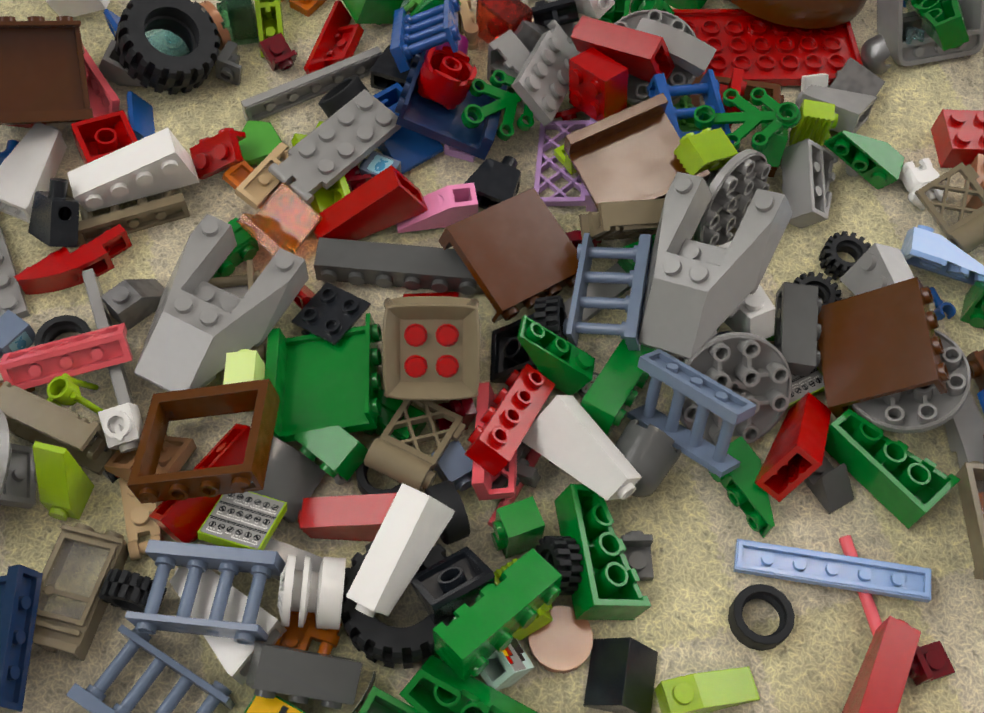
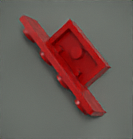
M341 0L335 1L304 66L307 74L354 55L364 30L360 24L349 25L352 17Z

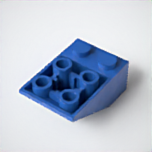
M397 82L373 96L399 116L395 109L403 87ZM401 127L377 147L383 155L401 161L402 175L444 151L440 142L404 127Z

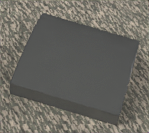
M273 436L263 490L250 492L287 502V511L282 519L288 523H294L299 511L302 509L303 498L311 497L326 472L308 457Z

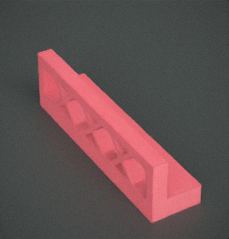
M84 47L85 72L93 118L119 111L120 99Z
M125 322L3 354L0 360L2 378L4 382L8 381L12 386L15 385L24 390L50 383L52 379L62 376L64 373L73 377L132 361L133 356L126 338L127 328Z
M490 382L479 383L475 428L478 425L481 427L484 425L480 419L490 406L494 408L496 406L492 401L497 394H494ZM517 450L510 462L495 477L473 461L471 484L479 501L516 497ZM501 474L508 479L507 488L492 489V483Z

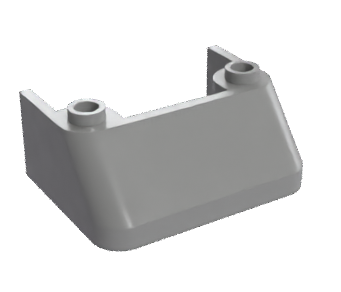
M877 0V32L883 36L894 62L901 66H913L974 55L984 45V0H959L970 41L958 48L943 51L923 28H921L920 38L902 41L903 0Z

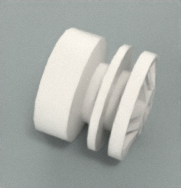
M288 554L279 583L277 607L281 618L280 626L289 627L291 611L299 612L298 627L303 628L307 614L310 612L315 613L317 629L339 630L346 558L323 557L319 572L312 571L310 556L305 555L304 569L301 571L295 570L297 555Z

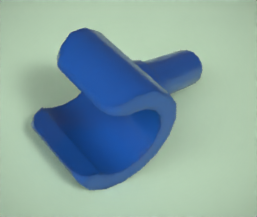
M930 287L936 307L934 312L937 320H942L945 317L944 312L947 314L948 319L952 318L956 313L954 305L949 302L943 303L935 288Z

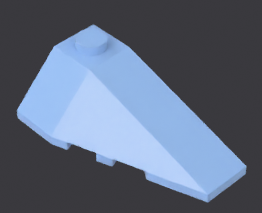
M918 225L907 231L901 248L907 264L974 285L976 281L984 283V266L942 235L933 233V228Z

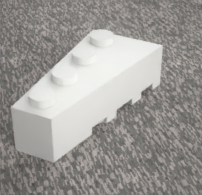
M168 127L67 172L73 198L87 212L200 182L191 156Z
M732 241L718 247L728 249ZM759 284L753 295L749 294L738 306L739 310L732 318L728 317L724 323L734 332H747L766 339L774 335L776 308Z

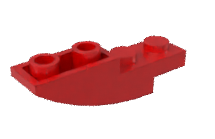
M118 224L87 244L81 245L72 253L66 247L50 253L46 258L31 267L25 268L14 278L26 295L43 294L71 288L84 283L82 271L93 268L98 277L115 268L111 259L130 248L132 243L126 230L121 224Z

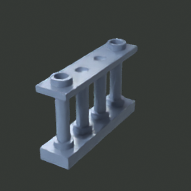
M584 233L582 244H578L577 259L579 262L569 317L565 318L563 323V334L567 336L571 344L577 347L579 334L615 335L625 339L628 350L640 351L641 345L639 344L638 337L650 257L654 244L651 234H640L638 245H634L633 248L594 247L590 233ZM593 258L633 259V262H635L634 270H630L629 273L591 271ZM588 283L629 284V287H631L630 295H626L625 298L586 297ZM584 308L625 310L627 313L626 321H622L621 324L582 322Z
M661 349L640 356L637 367L648 373L651 378L645 404L629 411L627 418L639 420L638 425L646 429L649 424L659 428L675 441L672 447L680 449L683 454L720 478L738 468L741 462L727 454L734 427L754 416L757 405ZM662 382L674 390L668 416L656 409ZM685 396L695 401L698 405L692 431L679 424ZM710 411L720 416L723 420L716 446L703 439Z
M148 540L145 553L155 562L157 569L144 613L126 611L125 618L135 626L137 632L154 635L159 630L234 638L235 642L244 645H254L255 641L267 642L268 634L260 625L256 624L266 580L271 575L280 576L286 564L277 551ZM175 566L186 567L189 569L176 616L158 614L171 569H175ZM207 569L218 570L221 572L209 619L191 618L202 573L206 572ZM239 572L250 573L253 579L242 622L223 621L234 576L238 575Z
M121 625L118 631L128 639V642L93 686L89 684L85 690L75 683L66 694L91 713H131L167 666L179 674L181 678L155 713H172L193 684L208 694L196 713H213L219 703L230 710L235 706V703L229 697L232 691L216 680L212 685L150 644L149 641L152 637L149 634L137 632L135 627L131 631L124 625ZM141 648L155 659L120 704L116 703L113 708H110L102 702L106 698L104 693L138 649Z

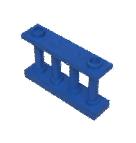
M444 0L443 4L413 16L411 14L407 15L404 7L394 11L390 52L400 73L410 70L413 55L449 42L453 53L458 51V41L461 40L458 30V11H461L458 0Z
M713 69L707 70L700 83L670 86L666 82L664 73L654 74L646 88L649 99L664 93L668 100L665 113L680 139L690 132L699 134L703 130L683 132L679 129L677 120L694 118V111L697 107L676 109L671 100L672 96L702 94L705 105L711 106L715 113H725L719 92V82L715 79ZM714 124L711 127V130L721 127L726 135L731 133L729 124Z

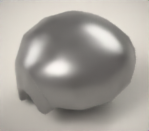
M879 33L862 45L861 60L865 68L874 74L881 75L887 72L891 64L885 65L884 62L890 56V52L883 36Z

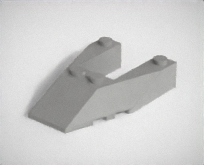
M677 172L665 196L651 252L638 337L640 345L656 350L661 349L666 353L684 359H691L704 344L718 333L717 329L728 317L732 318L739 310L738 306L749 294L753 295L758 289L793 214L785 194L757 188L729 248L726 249L691 240L712 198V194L703 177Z
M206 214L190 234L162 293L134 371L135 375L167 392L205 387L217 378V373L225 368L226 353L238 352L241 349H251L253 346L258 347L263 343L308 281L309 276L305 259L280 248L241 299L208 283L236 247L237 242L231 224Z

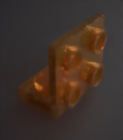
M281 183L258 214L243 213L236 222L274 257L280 248L295 254L322 220V216L286 183Z

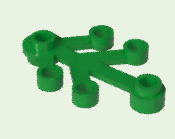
M498 69L490 76L491 85L485 83L482 79H474L469 89L473 96L481 97L485 94L498 100L483 107L476 104L468 105L461 115L464 126L467 128H477L484 118L505 109L502 124L498 127L496 133L499 139L503 141L509 140L514 134L513 123L517 103L523 100L516 92L511 93L500 88L503 85L511 87L516 78ZM475 85L479 86L481 90L476 89ZM524 104V111L517 120V126L522 131H528L534 125L533 112ZM502 129L507 130L509 134H505Z
M761 87L751 90L750 103L741 97L736 89L730 88L724 91L723 104L727 107L735 106L742 112L715 113V110L708 105L699 106L694 111V124L701 130L710 128L714 124L743 123L733 133L727 134L730 141H736L733 144L736 150L740 147V141L760 123L771 122L762 132H756L752 136L751 146L757 151L766 149L768 140L781 128H793L799 123L801 118V112L796 104L792 102L780 104L767 95L766 90ZM760 95V96H762V97H761V98H756V97H754V96ZM733 96V97H735V98H734V99H728L727 97ZM764 105L770 111H760L755 106ZM759 139H760V140H763L764 142H763V143H757L756 140H759Z

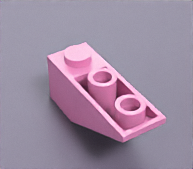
M474 183L448 185L423 196L428 210L398 223L397 231L398 233L446 228L478 213V200Z

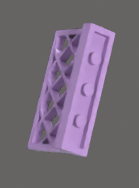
M590 117V120L552 121L546 126H543L540 122L534 189L539 196L548 187L555 192L550 197H541L546 206H586V211L597 212V207L583 182H581L582 180L579 175L576 178H572L565 167L560 168L556 164L558 159L555 156L548 158L544 154L551 147L554 149L560 147L557 143L575 129H582L597 122L595 119ZM546 130H558L560 133L551 139L546 135ZM551 167L556 173L547 179L542 175V172ZM563 177L569 183L559 189L553 183ZM575 187L581 192L580 197H568L565 193Z

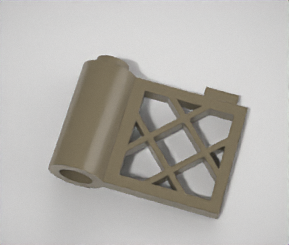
M962 162L917 190L915 194L945 233L947 240L968 254L984 244V205L978 209L966 208L967 196H978L984 204V190L976 179L979 178V175L971 164L965 166ZM960 172L966 180L965 187L949 186L951 176ZM930 189L944 190L941 203L930 201L925 193ZM948 191L963 194L961 206L946 204ZM944 209L959 211L958 222L949 226L943 218ZM964 213H970L969 215L963 218Z
M404 400L381 436L377 437L371 444L365 456L364 465L401 484L404 483L422 492L424 488L427 489L433 485L437 473L433 472L451 440L457 442L465 430L466 425L462 423L463 416L430 400ZM411 403H414L424 409L425 415L409 418L407 410ZM445 418L453 422L449 429L437 432L433 420ZM428 422L431 433L415 437L412 425ZM407 427L411 438L399 441L391 437V434L395 429ZM434 440L437 449L431 457L421 452L418 444Z

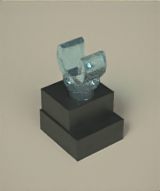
M915 11L903 13L902 41H906L907 44H912V39L924 42L925 31L921 29L922 19Z

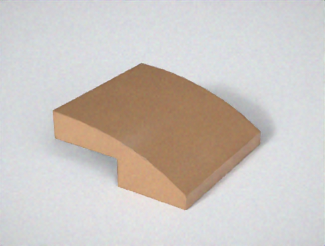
M166 433L155 474L179 472L197 448L194 440L191 438L171 437ZM137 449L126 453H120V450H117L104 465L106 471L128 481Z

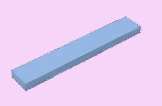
M743 539L736 540L733 572L926 603L931 601V568Z

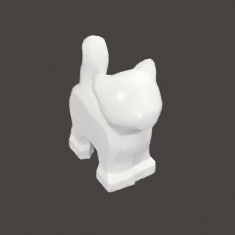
M929 158L921 159L919 167H915L913 161L904 163L899 179L902 180L906 190L909 192L908 200L922 211L925 209V206L916 196L915 192L940 176L933 168ZM930 189L925 194L930 200L937 198L941 202L944 190Z

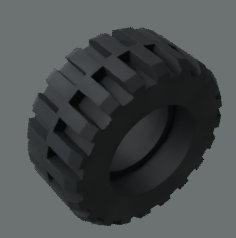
M130 0L127 3L126 9L122 12L115 35V51L120 56L119 62L124 69L128 68L127 74L133 80L136 78L140 80V85L147 88L150 86L155 88L154 92L162 94L163 91H168L169 95H177L179 90L182 93L191 92L193 87L198 88L208 78L219 55L220 38L217 36L219 31L216 24L211 23L212 17L207 11L203 12L201 10L202 6L196 1L193 3L190 0ZM154 29L170 31L178 35L186 43L190 54L185 56L166 55L151 45L145 32Z
M372 541L365 546L366 553L362 555L357 552L351 559L352 567L345 568L341 619L347 636L351 638L352 644L359 652L363 651L367 659L374 663L380 660L383 662L384 667L394 668L395 664H403L404 669L414 668L413 663L422 661V664H424L431 655L436 654L432 629L439 623L434 625L428 615L424 620L413 626L392 627L379 621L375 615L370 617L355 609L357 602L346 597L373 543ZM440 544L433 547L416 574L447 557L446 549ZM453 614L440 622L448 626L455 615Z

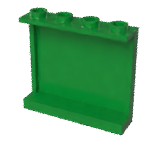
M370 313L366 314L365 326L350 328L336 346L314 334L285 338L280 328L271 330L268 334L264 379H270L280 397L274 437L283 442L297 441L294 439L297 433L339 425L348 433L377 429V416H381L382 413L381 403L378 398V390L382 389L381 377L378 372V366L382 365V356L378 348V342L382 341V332L380 325L375 324Z

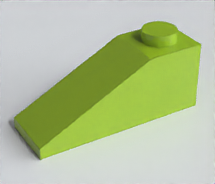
M254 0L259 42L278 33H282L284 36L281 0ZM260 49L261 58H265Z
M35 441L32 448L40 502L49 511L48 515L55 519L66 521L70 517L79 520L92 493L94 484L67 448Z
M749 666L693 673L663 680L654 689L661 713H709L760 700Z

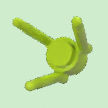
M64 373L62 376L52 379L47 387V394L49 396L47 400L61 407L62 405L71 406L78 402L97 414L103 411L102 408L82 397L79 387L98 390L99 386L73 378Z

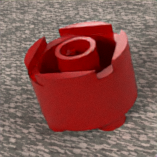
M443 46L442 50H435L436 47H433L428 51L417 78L418 93L423 98L442 104L447 109H455L457 105L465 100L477 74V69L475 65L472 68L469 63L470 58L460 50L453 53L449 46Z

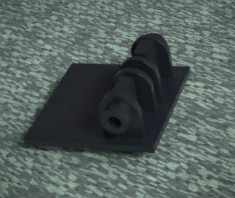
M326 282L294 317L291 323L303 329L301 331L302 335L314 334L336 346L370 307L371 303Z

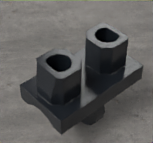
M541 0L535 3V7H531L535 24L545 26V28L554 19L560 26L579 21L575 0H557L550 3Z

